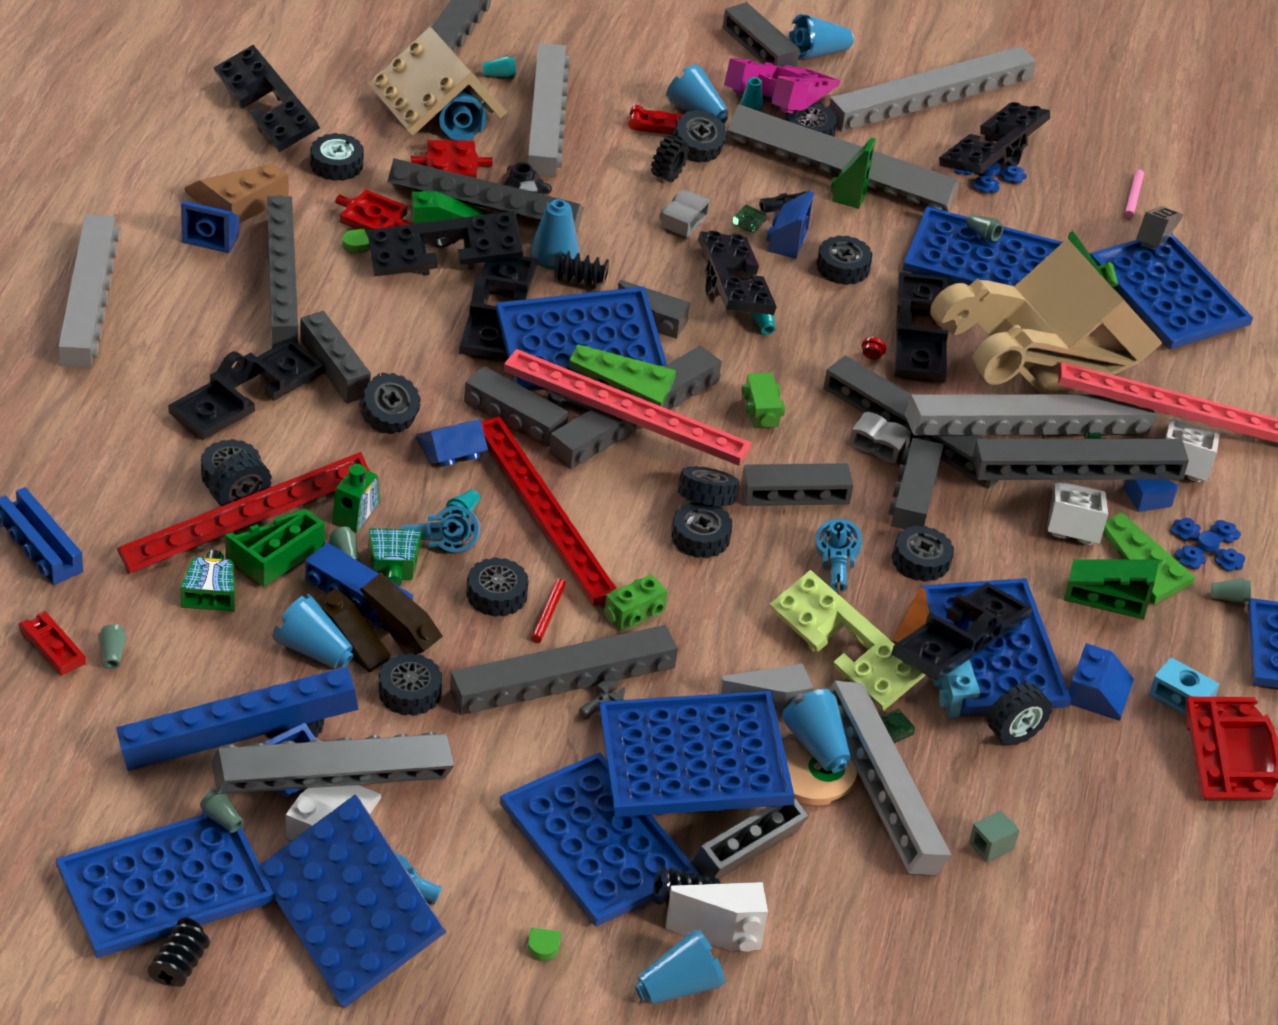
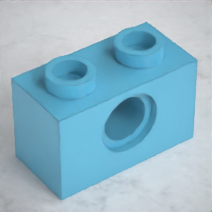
M1170 657L1154 676L1149 695L1186 715V699L1188 696L1216 697L1220 684Z

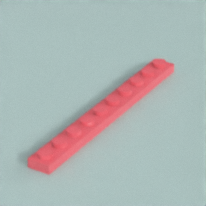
M518 349L504 363V372L735 465L740 466L751 450V442Z
M1062 361L1057 369L1058 385L1065 388L1084 391L1091 395L1103 396L1117 402L1137 405L1140 408L1160 411L1166 415L1171 414L1189 421H1197L1209 424L1212 427H1220L1232 430L1238 434H1247L1258 437L1261 440H1270L1278 443L1277 418Z

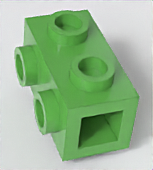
M773 373L747 374L746 384L742 385L741 394L742 399L747 401L746 414L747 417H751L753 428L779 427L780 417L785 414V404L783 400L780 401L779 383H775Z
M652 574L642 579H637L633 583L620 589H615L606 595L605 617L620 631L636 626L641 621L657 616L665 611L668 591Z

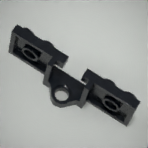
M254 45L249 46L213 68L219 79L236 98L241 109L270 92H273L277 100L282 102L281 105L267 113H264L260 107L249 112L258 130L265 134L279 153L320 129L316 119Z
M1018 102L1008 103L999 112L980 125V133L985 135V140L995 141V144L992 142L982 143L980 142V136L969 134L940 156L939 164L942 167L978 174L984 172L995 162L1004 163L1007 166H1017L1021 160L1024 148L1028 146V136L1050 119V110L1041 109L1039 106H1024Z
M515 211L367 230L374 277L421 270L424 271V276L430 275L429 269L438 268L436 252L426 253L425 244L442 248L452 243L454 245L461 239H463L464 249H458L460 265L467 264L468 270L474 269V263L523 257Z
M713 230L708 232L700 231L698 241L707 261L705 268L706 295L712 297L721 296L727 310L775 315L777 306L764 276H756L759 265L747 237L741 234L725 235ZM739 278L751 279V280H750V281H748V280H741V279H739Z
M523 256L520 258L485 262L482 274H479V277H476L474 282L470 312L460 342L459 354L498 361L508 360L496 306L487 305L491 292L514 295L513 301L528 299L537 267V258Z
M899 272L897 282L894 376L945 382L949 331L911 326V313L931 315V305L938 294L948 287V278Z
M292 339L281 343L258 357L251 352L243 356L233 351L226 355L217 371L210 374V383L169 404L168 411L169 414L203 441L255 412V403L235 389L239 385L260 375L270 383L265 386V395L275 401L325 373V365Z
M985 583L966 597L960 594L956 595L953 606L948 608L946 618L956 624L964 619L972 622L967 632L930 613L927 616L925 625L893 645L891 655L921 671L927 677L939 681L1029 618L1032 607L995 586Z

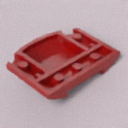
M1188 696L1186 699L1187 731H1190L1198 776L1196 783L1203 800H1271L1275 793L1273 791L1278 783V738L1268 715L1263 716L1254 706L1258 703L1254 697Z

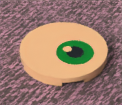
M795 735L782 740L795 799L799 803L813 806L829 805L831 801L839 799L845 794L848 795L851 792L857 775V769L851 758L844 770L837 773L825 771Z

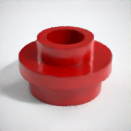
M878 337L865 338L862 342V353L867 358L880 359L886 353L887 346Z

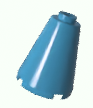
M807 14L797 15L792 21V24H795L794 30L789 31V40L800 49L798 60L847 51L854 42V36L849 28Z
M691 65L683 70L685 74L681 78L676 76L672 80L666 91V96L670 103L686 112L704 110L714 114L715 117L721 120L722 124L726 123L729 111L699 65Z
M464 88L440 110L439 124L449 138L453 140H471L475 135L484 130L486 112L483 105Z
M561 199L553 200L547 204L531 245V257L537 258L540 266L555 270L560 251L563 257L567 251H570L572 259L575 258L577 253H580L571 206Z
M306 594V598L303 596L299 597L281 617L284 620V624L281 628L276 625L272 637L277 643L334 669L340 666L342 668L347 666L353 658L351 653L353 646L309 594Z
M818 689L802 695L804 701L797 705L794 701L791 702L784 709L781 716L784 724L825 771L837 773L844 770L848 766L851 756L836 696L829 689Z
M699 929L687 934L637 976L638 983L634 986L642 1002L647 1000L649 1004L653 1005L717 989L725 984L726 981L718 958H713L709 951L712 947Z

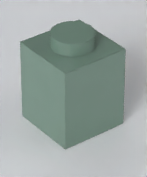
M1000 810L973 824L969 843L986 862H989L1015 849L1019 829L1015 822Z

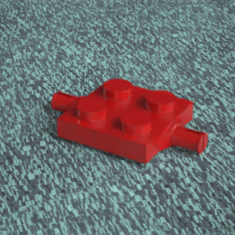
M427 140L425 156L411 155L412 163L477 178L478 166L492 167L493 164L492 157H478L475 151V141Z
M365 189L359 196L352 199L341 194L336 197L335 203L346 207L340 214V223L354 229H364L367 233V230L412 224L402 220L407 215L408 206Z

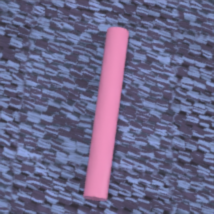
M1142 170L1135 171L1124 214L1126 218L1134 217L1144 177Z

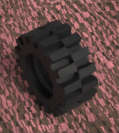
M671 135L664 137V141H661L660 147L656 149V155L654 154L653 156L654 161L651 164L653 166L651 168L652 174L669 182L677 179L679 173L681 174L683 171L682 167H685V160L688 159L689 144Z

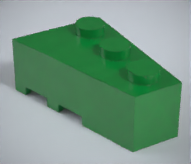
M303 509L275 518L274 523L260 528L257 524L250 526L249 531L235 535L233 532L226 534L225 558L233 561L236 567L265 587L325 545V522L307 509Z

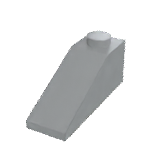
M802 663L722 676L719 694L771 690L775 710L783 712L791 702L794 701L797 705L804 701L802 695L812 692L813 686Z

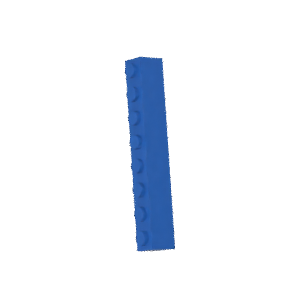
M347 666L116 727L127 771L292 728L303 723L307 724L356 711L359 708L355 688Z

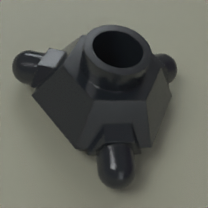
M519 162L508 166L507 172L503 177L502 185L538 194H550L552 191L551 185L545 183L538 173L532 169V166L526 162Z

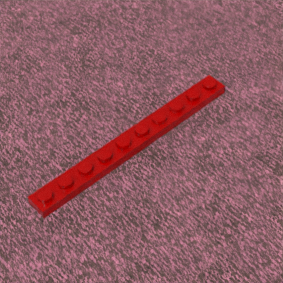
M501 417L481 421L489 452L592 606L606 603V595L617 588Z
M359 452L117 548V551L127 573L131 574L224 537L226 534L234 533L332 494L336 491L337 486L347 475L349 467L353 464H361L366 470H370L362 453Z

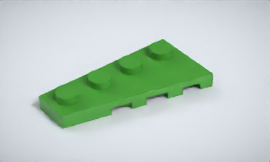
M577 344L569 361L570 369L596 381L605 380L613 388L618 390L622 388L632 393L633 396L645 399L661 407L676 376V370L579 344Z
M1120 513L1106 520L1103 534L1116 552L1121 553L1125 559H1159L1155 584L1150 597L1154 605L1193 585L1195 576L1126 515Z

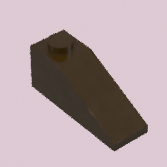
M382 573L360 588V591L404 655L409 653L418 655L443 637L428 613Z
M337 588L315 600L353 646L351 651L353 659L365 670L371 672L389 661L391 658L390 653L357 606Z

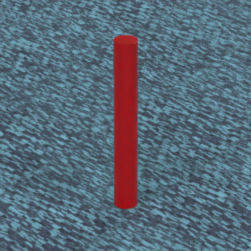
M556 579L531 636V640L534 643H541L566 585L563 579Z

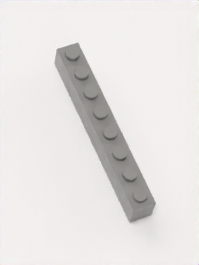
M538 43L528 164L541 176L556 177V167L561 168L570 59V55H565L566 45Z
M85 214L59 342L60 366L92 368L93 357L98 358L99 342L96 341L102 338V325L100 323L105 321V308L103 307L108 305V291L106 290L111 289V275L109 274L114 273V259L112 257L116 258L117 256L116 242L120 240V227L116 226L115 216Z
M834 681L829 690L837 699L851 760L908 873L938 875L951 857V853L863 683Z

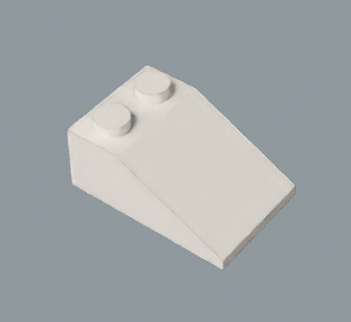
M1170 418L1164 439H1182L1189 459L1185 472L1186 478L1195 482L1208 480L1217 454L1220 434Z
M1054 480L1047 531L1058 538L1065 539L1069 536L1077 538V541L1083 544L1092 545L1093 542L1100 544L1108 516L1106 492Z
M360 785L308 788L299 795L286 814V838L294 840L353 795H356L361 800L369 814H371L381 799V794Z
M763 882L671 886L665 924L666 929L685 936L691 931L699 929L711 945L729 951L749 952L761 950L768 914Z

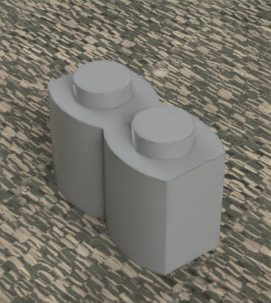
M686 189L682 190L679 194H675L672 202L668 206L665 205L661 210V227L689 237L708 216L711 200Z
M864 412L851 431L849 444L859 451L873 453L884 462L896 463L904 453L905 447H908L912 432L900 424L887 422L883 417L875 413Z

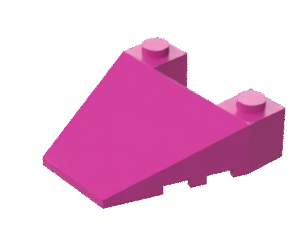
M730 58L724 85L733 88L732 92L743 95L748 79L752 77L759 78L762 81V95L772 98V104L780 106V111L793 113L794 110L804 111L839 86L841 80L809 68L789 65L780 67L774 66L773 63L764 62V65L753 60Z

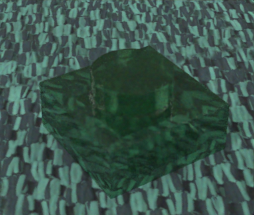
M745 205L733 217L734 225L751 233H754L766 221V213L748 205Z
M899 708L880 716L893 743L914 735L915 726Z

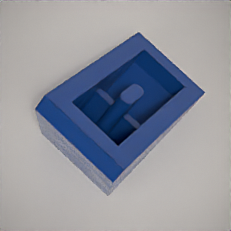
M1125 480L1123 487L1137 511L1142 512L1172 507L1179 484L1169 480Z

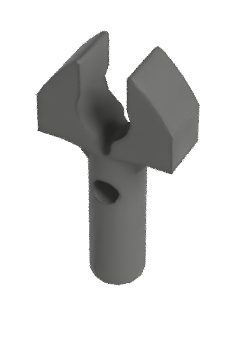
M548 391V401L559 407L569 404L587 412L593 409L591 406L556 392Z
M602 681L597 685L599 696L579 709V714L581 717L586 718L600 709L599 702L624 700L625 687L616 693H611L616 690L617 681Z

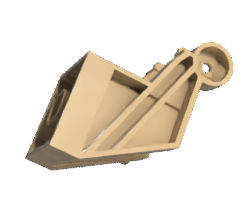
M1068 238L1015 286L976 279L970 286L964 283H956L941 291L931 305L930 314L938 325L953 335L966 332L976 323L990 335L976 348L972 358L977 370L987 383L991 385L1002 384L1020 372L1041 394H1072L1078 391L1058 385L1057 369L1061 361L1115 375L1139 364L1162 344L1160 339Z

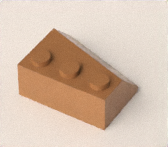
M271 163L199 180L185 187V192L204 206L231 211L239 216V223L267 209V196H289V175Z

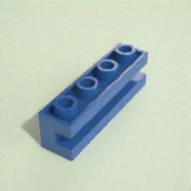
M26 487L16 491L15 502H11L6 495L0 497V527L6 528L12 541L15 544L18 543L23 548L26 558L34 561L43 577H47L53 585H56L83 573L82 552Z
M328 542L305 560L306 581L326 593L337 588L357 606L364 617L371 620L375 625L387 630L360 591L362 586L378 575L377 572ZM396 585L401 591H403L408 597H410L413 600V595L411 593Z

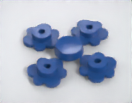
M995 162L982 172V174L987 176L975 179L974 188L982 190L983 193H995L1000 189V182L991 176L1000 174V176L1004 177L1005 181L1019 184L1022 183L1023 179L1027 178V174L1024 173L1023 168L1018 166H1007L1006 169L1000 170L999 164L1002 163ZM954 169L957 174H973V172Z
M1191 518L1174 520L1171 532L1176 536H1180L1182 540H1188L1189 538L1197 540V545L1200 547L1185 545L1182 549L1176 550L1175 556L1180 560L1181 565L1189 566L1192 569H1199L1201 564L1206 562V557L1203 556L1204 550L1207 552L1217 551L1215 562L1218 565H1222V568L1226 571L1231 572L1235 569L1241 570L1243 568V563L1246 559L1243 554L1238 553L1232 548L1227 550L1219 549L1220 542L1233 543L1234 540L1240 538L1241 533L1236 529L1235 524L1224 520H1217L1215 525L1210 527V531L1200 534L1201 526L1195 524Z

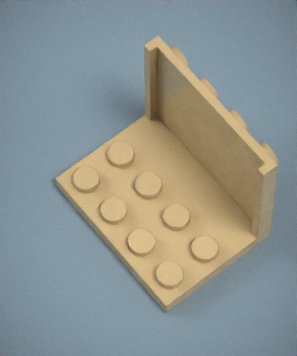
M431 27L424 31L368 83L412 135L418 132L465 87L480 103L484 100L482 105L490 114L495 112L502 118L507 113L505 108Z

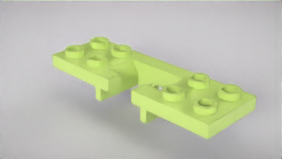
M811 570L770 603L771 610L808 643L809 649L812 652L815 650L819 652L828 644V639L843 627L848 630L852 637L855 636L858 642L867 648V652L855 662L843 653L834 661V666L841 673L842 679L845 682L863 683L871 700L883 711L925 676L921 671L891 655L893 645L895 644Z

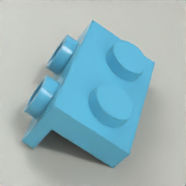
M967 660L939 681L932 679L934 686H938L940 706L945 707L948 718H959L963 699L978 698L980 695L970 660Z

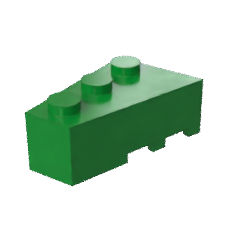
M1073 559L1064 601L1144 620L1155 584L1159 559Z

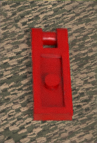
M633 105L629 113L628 126L633 130L673 135L677 121L682 114L645 110L640 105Z
M46 611L37 614L36 618L31 621L26 619L18 623L23 637L28 638L60 676L86 664V656Z

